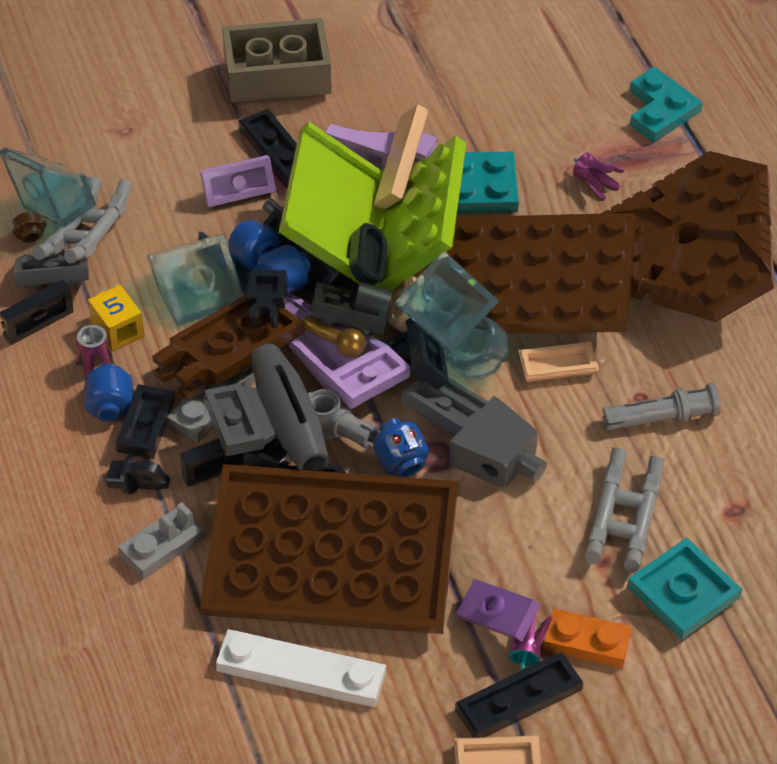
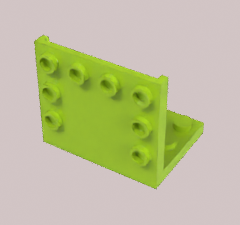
M307 122L299 131L279 233L359 284L360 282L355 279L349 267L352 233L364 223L373 224L383 232L388 245L385 277L374 286L393 290L452 248L467 143L458 136H454L445 144L438 145L432 154L423 161L414 163L403 198L383 210L373 205L383 171L311 122Z

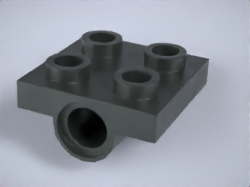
M317 281L313 293L310 316L317 317L316 319L319 322L330 326H337L338 323L352 326L353 329L359 330L363 335H374V332L383 334L392 290L360 282L357 291Z

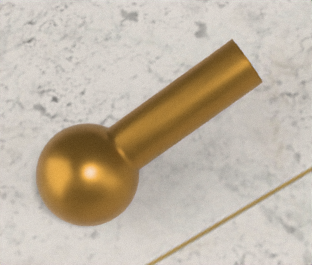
M306 316L303 319L305 331L335 344L342 356L356 358L365 350L366 340L359 330L349 328L341 331L330 325L323 324L311 316Z

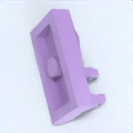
M268 155L199 170L205 203L208 207L276 191L271 161Z

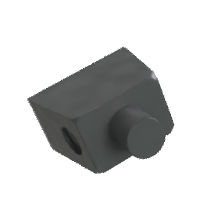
M493 396L450 441L449 464L499 487L507 486L519 473L536 482L543 475L547 466L546 461L535 455L538 438L536 429L496 396Z

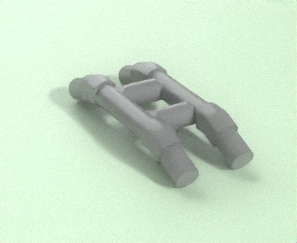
M89 177L84 191L81 192L80 198L75 204V208L55 234L51 235L48 240L43 241L42 244L34 247L32 252L34 258L43 260L47 257L50 258L58 255L66 246L65 243L75 244L64 252V259L70 264L92 256L97 249L96 246L114 222L125 212L132 183L124 179L119 180L115 194L112 195L106 210L94 209L102 181L96 177ZM81 222L96 223L90 231L76 230Z
M612 448L593 528L585 553V560L590 564H596L600 561L607 535L630 539L624 568L628 572L634 573L639 570L642 562L665 459L658 456H650L642 493L619 489L627 451L620 448ZM618 504L637 508L634 524L611 520L614 505Z

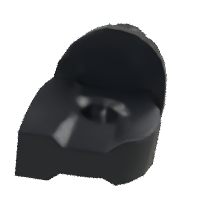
M128 455L125 460L111 462L106 477V484L108 488H122L123 493L134 494L139 488L168 489L171 479L165 474L159 464L151 461H138L134 455Z

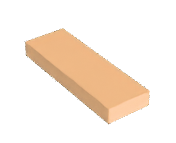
M418 104L400 116L373 204L383 210L401 200L406 189L428 115V110Z

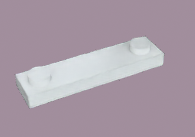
M230 629L227 630L216 661L217 672L376 708L386 675L385 664Z

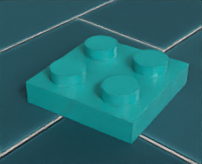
M514 151L465 152L457 213L518 212L519 199Z
M687 537L630 576L627 583V588L681 640L740 599L742 588Z

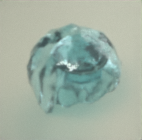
M480 314L465 316L458 323H455L449 330L444 344L446 361L452 369L459 372L465 378L480 380L495 374L509 356L507 332L495 321Z

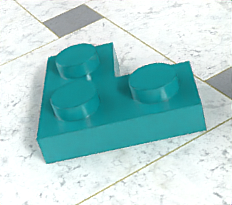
M655 66L631 81L630 92L647 105L631 115L630 125L653 143L702 111L703 101Z

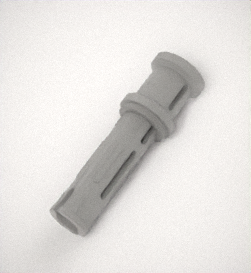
M707 383L705 388L690 391H684L682 388L675 389L671 396L603 407L602 412L606 415L602 416L607 431L674 418L677 421L687 422L689 417L709 413L712 417L719 416L720 400L715 384Z

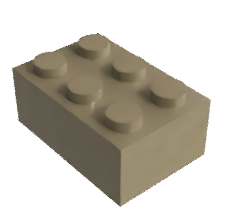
M323 18L222 27L224 62L230 103L331 94V62Z

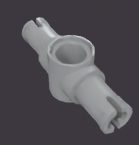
M320 389L308 393L321 422L324 440L342 436L366 449L371 447V443H373L374 438L379 432L377 426L354 417L349 409L341 406L339 395L332 390Z

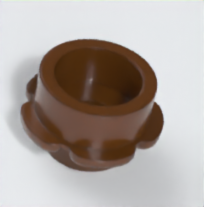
M24 212L13 219L14 228L12 233L17 239H22L25 243L35 242L43 236L42 233L45 232L47 223L45 220H42L38 212Z

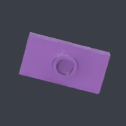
M474 579L456 615L465 621L522 642L541 605L528 597Z

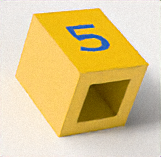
M121 285L107 291H102L88 299L91 324L101 326L106 331L107 345L112 352L145 337L142 312Z

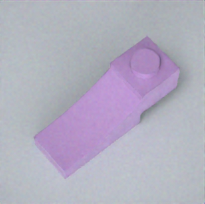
M330 124L325 133L381 171H384L395 132H366ZM422 132L413 164L423 161L432 154L433 150L437 147V137Z

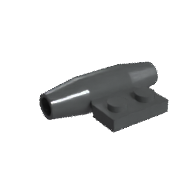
M262 345L251 354L256 388L242 386L241 383L204 390L203 401L226 456L264 449L266 444L277 438L298 470L322 471L328 465L329 459L319 417L300 376L276 345Z

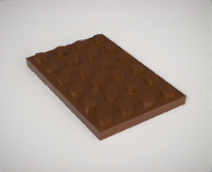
M635 213L456 217L452 248L413 275L421 284L423 310L420 316L441 331L442 335L628 332L636 215Z
M223 464L200 603L201 614L443 634L459 490L458 481Z

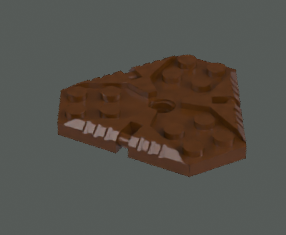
M709 151L686 164L685 168L681 167L674 171V174L670 173L665 176L664 180L656 181L652 184V188L643 192L641 190L632 195V198L628 197L621 201L622 204L618 203L611 207V210L607 209L600 214L635 213L636 215L630 297L642 300L646 293L651 294L656 305L717 322L774 289L773 243L770 229L772 225L770 174L767 165Z

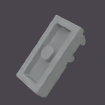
M180 503L175 509L166 515L164 514L159 520L148 525L119 545L118 551L119 556L144 580L206 536L205 532L194 522L193 513L183 503Z

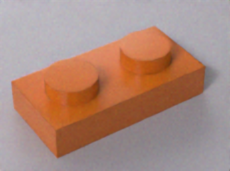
M553 608L551 613L552 621L545 636L543 650L554 653L562 651L567 656L623 668L632 626Z

